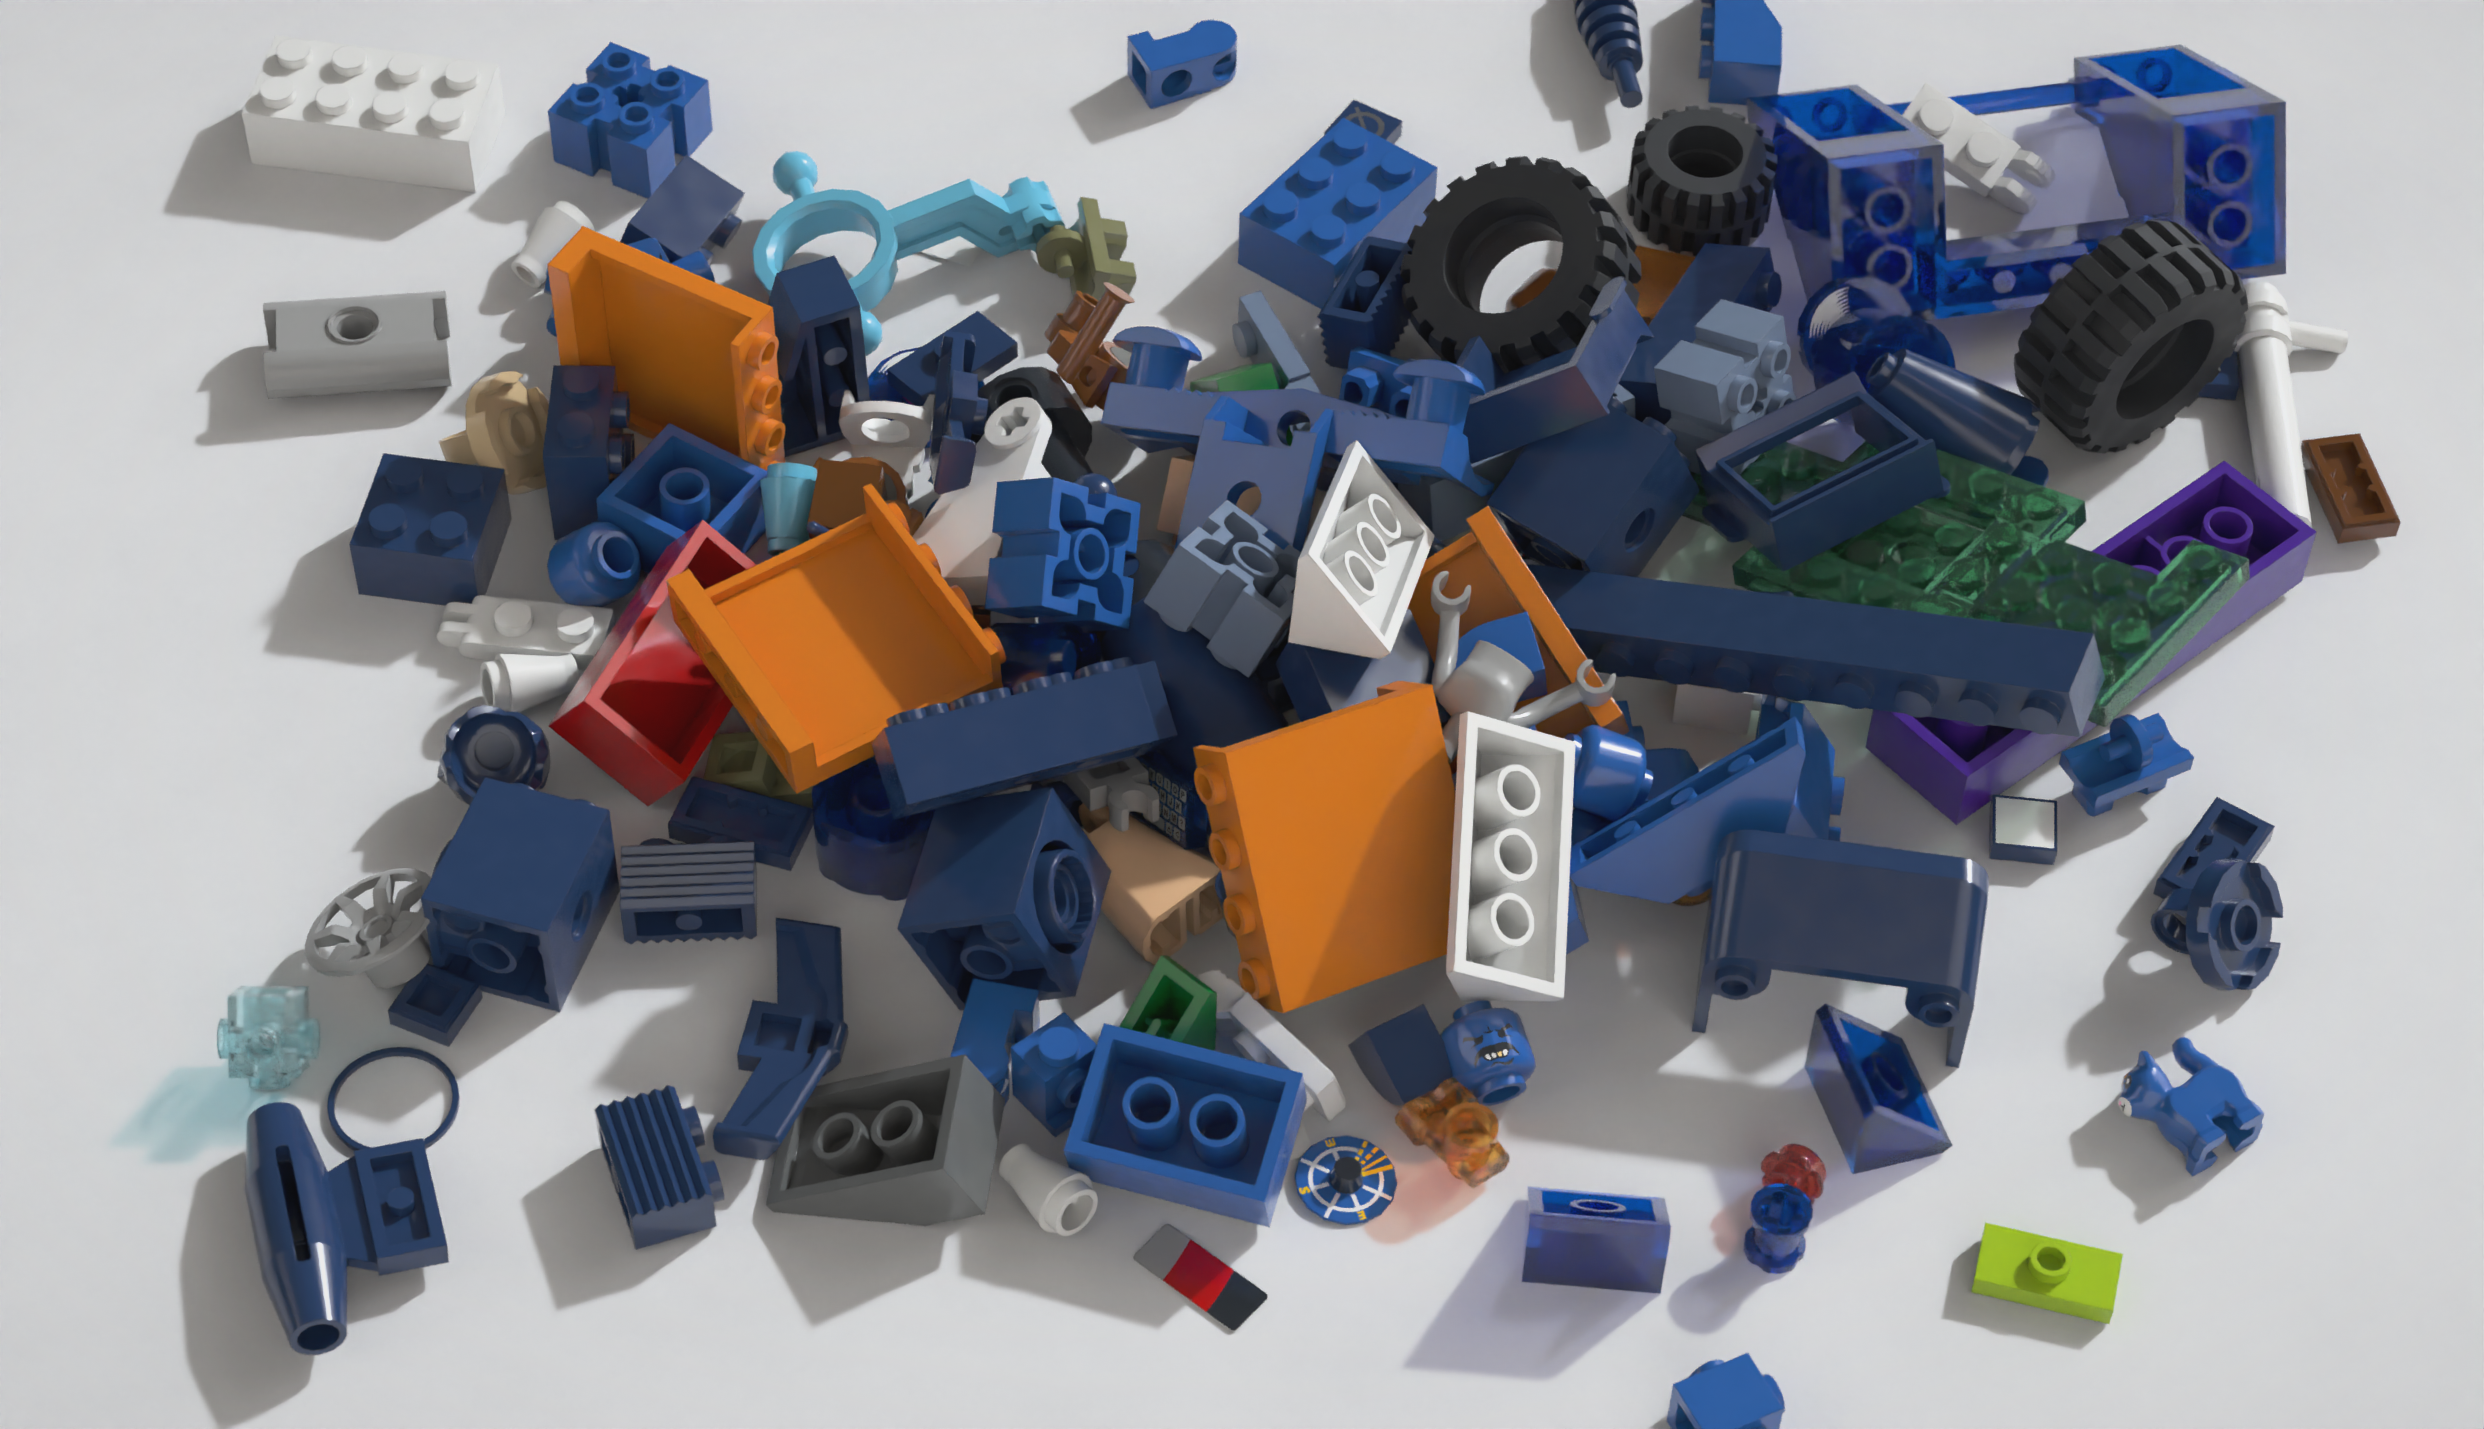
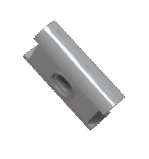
M446 291L263 304L269 349H276V352H263L264 376L268 399L452 386L447 340L437 339L450 337Z

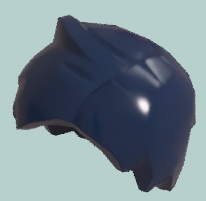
M486 705L472 707L463 716L456 719L444 734V748L440 754L437 778L447 784L455 796L468 805L472 803L485 777L509 784H525L539 791L546 785L550 770L549 742L543 730L531 719L519 712H505L499 707Z

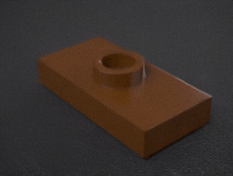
M2361 434L2302 440L2301 453L2304 469L2338 544L2396 536L2401 521Z

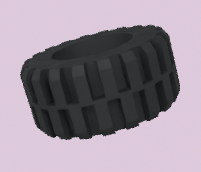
M1527 156L1507 158L1506 166L1498 167L1492 161L1475 168L1476 175L1467 180H1464L1462 176L1447 185L1450 192L1440 201L1434 198L1423 211L1427 217L1422 226H1414L1407 241V244L1413 249L1412 254H1405L1402 259L1400 276L1407 283L1403 285L1401 290L1403 304L1411 314L1410 322L1424 341L1443 361L1456 364L1469 339L1480 336L1504 373L1578 347L1592 320L1589 313L1604 285L1612 279L1620 276L1625 279L1627 285L1624 290L1635 307H1637L1640 293L1633 284H1638L1642 278L1641 261L1634 254L1637 245L1629 229L1599 189L1593 186L1584 174L1573 167L1564 168L1557 160L1544 157L1537 158L1535 165ZM1539 241L1563 242L1559 267L1551 282L1536 298L1511 311L1502 313L1480 312V299L1484 285L1493 269L1503 258L1516 249L1530 243Z
M2146 220L2145 224L2134 223L2124 227L2122 233L2118 236L2109 235L2100 241L2098 248L2089 255L2084 253L2072 264V270L2063 279L2059 277L2048 290L2050 294L2042 304H2037L2030 316L2031 323L2028 329L2022 330L2018 340L2019 352L2014 355V369L2020 393L2037 404L2041 410L2039 412L2077 448H2082L2084 451L2104 454L2107 451H2122L2127 448L2129 443L2139 444L2150 438L2151 432L2157 428H2165L2175 420V415L2185 406L2189 407L2200 396L2198 393L2208 382H2213L2221 371V364L2225 358L2232 355L2237 346V335L2244 330L2248 300L2243 281L2189 230L2175 222Z

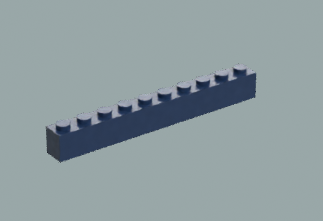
M1526 564L1586 658L1593 660L1592 667L1594 670L1610 675L1615 673L1616 677L1629 676L1666 681L1674 685H1696L1725 689L1733 693L1748 692L1785 697L1793 701H1815L1844 705L1853 709H1874L1904 713L1919 718L1933 717L1969 722L1978 726L1993 725L2030 730L2038 734H2059L2081 737L2105 679L2094 633Z

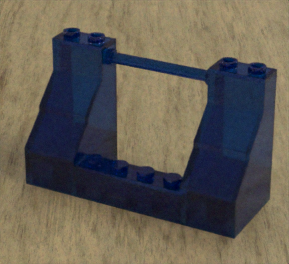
M2183 45L2075 57L2074 78H2069L2068 82L1949 96L1948 98L1975 116L2070 104L2075 109L2077 115L2099 128L2118 194L2124 199L2129 217L1947 241L1944 144L1902 116L1912 101L1884 104L1857 84L1747 98L1748 124L1756 123L1764 130L1763 137L1770 138L1775 146L1774 154L1777 155V170L1774 191L1787 238L1792 244L1810 312L1814 315L1816 309L1825 298L1837 290L1847 288L1839 293L1848 292L1838 298L1845 295L1848 296L1838 302L1846 300L1842 304H1848L1842 308L1850 307L1842 312L1849 310L1845 313L1849 315L1839 321L1836 332H1838L1845 319L1857 313H1866L1873 316L1882 327L2036 307L2037 304H2042L2050 294L2048 290L2059 277L2063 279L2072 270V264L2084 253L2089 255L2098 248L2100 241L2109 235L2118 236L2122 233L2124 227L2134 223L2145 224L2146 220H2163L2179 223L2232 269L2241 280L2286 274V101ZM1861 314V315H1855V316L1849 318L1848 320H1846V322H1847V321H1849L1850 319H1852V318H1854V317H1857V316H1866V317H1869L1870 319H1872V320L1876 323L1877 327H1879L1878 323H1877L1872 317L1867 316V315H1862V314ZM1846 326L1849 331H1850V329L1857 330V329H1854V328H1851V327Z

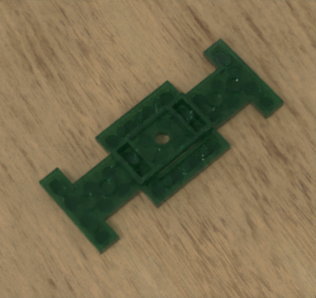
M1865 441L1849 457L1841 462L1784 442L1760 454L1756 461L1750 463L1742 471L1740 476L1773 505H1776L1880 452ZM1936 449L1940 473L1949 481L1951 487L1948 495L1942 498H1930L1916 505L1923 509L1914 506L1784 572L1754 546L1732 565L1735 585L1753 592L1791 591L1795 597L2094 633L2105 679L2087 721L2106 727L2250 579L2248 558L2194 539L2158 575L2066 543L2087 521L2085 501ZM1690 472L1700 491L1682 516L1710 526L1703 520L1702 510L1708 506L1702 477L1700 474Z

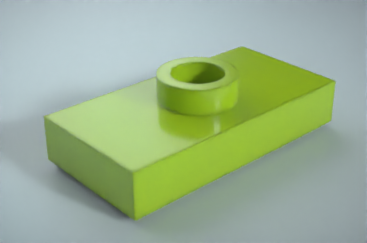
M1985 1222L1971 1292L2109 1324L2114 1310L2123 1254Z

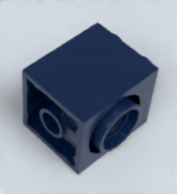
M1612 396L1607 404L1610 410L1609 415L1527 444L1486 503L1517 551L1542 566L1638 577L1700 491L1688 469L1691 462L1678 451L1674 444L1677 439L1676 435L1665 425L1651 417H1646L1643 422H1640L1626 414L1627 408L1617 398Z
M485 777L454 837L447 842L441 851L431 880L421 897L424 917L430 921L426 929L433 966L479 983L482 992L560 1012L620 892L609 809L597 807L595 804L583 799L570 800L536 791L525 784H509Z
M1053 787L980 797L937 808L931 821L897 929L960 1011L965 1008L973 978L1039 990V1001L1075 997L1111 870Z

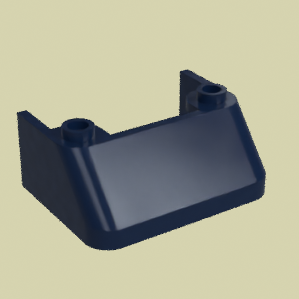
M1738 830L1727 834L1718 845L1701 947L1692 1032H1706L1712 994L1731 1000L1747 999L1761 993L1768 987L1772 970L1906 988L1905 1006L1913 1017L1931 1027H1948L1945 1066L1959 1068L1975 1001L1988 903L1989 875L1980 864L1972 860L1947 855L1759 830Z

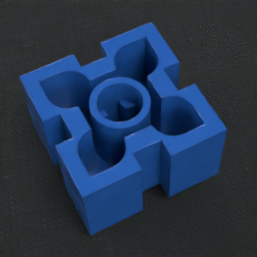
M612 42L586 68L587 83L579 85L573 83L548 110L554 162L592 177L600 169L611 172L612 185L646 199L650 198L676 167L675 154L690 157L713 131L707 79L671 65L654 71L650 67V58L648 56Z
M1055 477L997 482L992 533L998 534L1003 539L1001 557L989 559L985 609L1020 619L1038 618L1039 624L1069 632L1129 629L1134 579L1123 576L1125 554H1136L1141 503L1108 493L1088 494V487Z

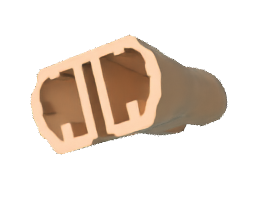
M1084 803L1079 806V817L1084 827L1082 830L1111 870L1101 910L1145 961L1151 962L1155 966L1161 955H1168L1170 957L1182 948L1187 942V930L1194 936L1202 934L1223 918L1215 890L1216 877L1220 869L1213 860L1153 830L1130 814L1129 830L1121 832L1111 825L1108 806L1090 811Z

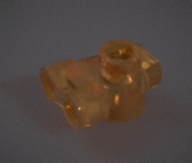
M1455 1077L1443 1081L1429 1096L1409 1101L1399 1110L1395 1117V1124L1415 1146L1425 1144L1447 1164L1449 1172L1454 1177L1464 1180L1471 1188H1476L1504 1171L1509 1163L1510 1156L1497 1139L1499 1123L1496 1115L1488 1107L1479 1104L1474 1094L1467 1087L1459 1083Z

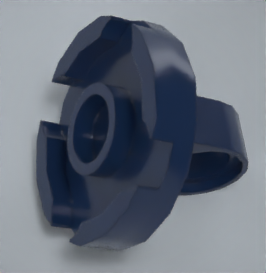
M2226 858L2212 862L2200 874L2193 889L2179 888L2170 891L2153 913L2150 922L2153 932L2163 944L2176 952L2190 955L2193 968L2205 984L2217 990L2255 989L2269 976L2279 955L2281 943L2270 942L2272 933V917L2283 918V904L2277 883L2266 866L2260 863L2246 862L2239 858ZM2173 913L2186 918V925L2177 919Z

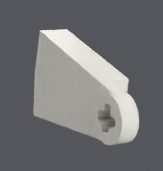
M1021 397L1010 400L993 412L986 423L984 435L976 445L975 461L969 486L942 494L912 536L918 545L926 543L932 549L940 565L941 576L950 587L958 585L964 591L970 605H985L989 559L1001 557L1003 539L998 534L992 533L997 482L1051 477L1041 464L1052 432V423L1038 402L1032 398Z

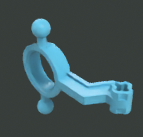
M791 151L784 153L774 164L773 182L783 194L792 196L793 202L780 208L761 228L752 250L754 272L758 281L770 295L776 273L783 271L785 263L801 246L821 235L838 231L864 232L874 237L877 245L870 262L858 275L848 280L860 304L865 356H869L882 342V325L872 313L867 311L876 307L891 290L898 272L897 260L958 236L998 258L1019 249L1020 251L1032 250L1036 253L1037 243L1044 235L1049 233L1051 227L1062 225L1066 228L1044 181L1033 182L1028 177L1019 178L1011 182L1007 193L1000 197L971 179H967L887 211L879 200L860 191L828 189L815 193L813 187L818 181L816 163L807 153Z

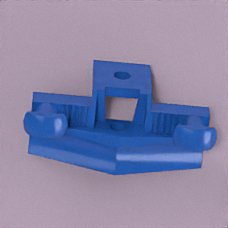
M1136 326L1122 330L1112 340L1116 346L1131 352L1125 383L1110 382L1101 424L1147 453L1182 447L1195 456L1174 551L1198 526L1202 528L1207 518L1226 500L1237 506V501L1244 491L1249 488L1259 487L1261 503L1258 509L1250 516L1268 529L1265 537L1284 550L1290 544L1299 552H1302L1321 468L1337 470L1347 446L1356 440L1391 482L1419 486L1422 475L1445 478L1481 497L1491 495L1493 492L1494 483L1474 473L1469 458L1468 437L1463 434L1471 394L1484 396L1486 394L1485 388L1481 380L1474 373L1453 363L1437 359H1419L1406 362L1396 368L1392 374L1394 378L1412 387L1406 418H1401L1303 388L1199 392L1195 390L1190 392L1186 388L1183 389L1189 360L1202 361L1201 351L1190 339L1164 328ZM1311 422V430L1309 432L1294 430L1292 444L1288 446L1286 432L1289 426Z

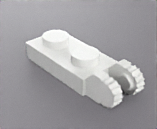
M1926 82L1891 131L1894 137L1982 196H1991L2017 214L2028 215L2037 205L2036 202L2038 200L2035 199L2036 196L2032 194V191H2029L2027 187H2023L2015 179L2001 176L2006 168L2041 189L2042 187H2049L2055 179L2056 173H2054V169L2046 161L2041 160L2032 151L2020 150L2021 146Z
M1212 968L1211 971L1204 970L1203 974H1198V979L1217 993L1216 1032L1220 1036H1235L1232 1039L1235 1046L1248 1060L1303 1073L1307 1096L1304 1111L1312 1106L1330 1122L1346 1107V1100L1335 1074L1259 1002L1254 1000L1248 992H1245L1232 978H1228L1226 973L1223 974L1220 969L1214 971Z

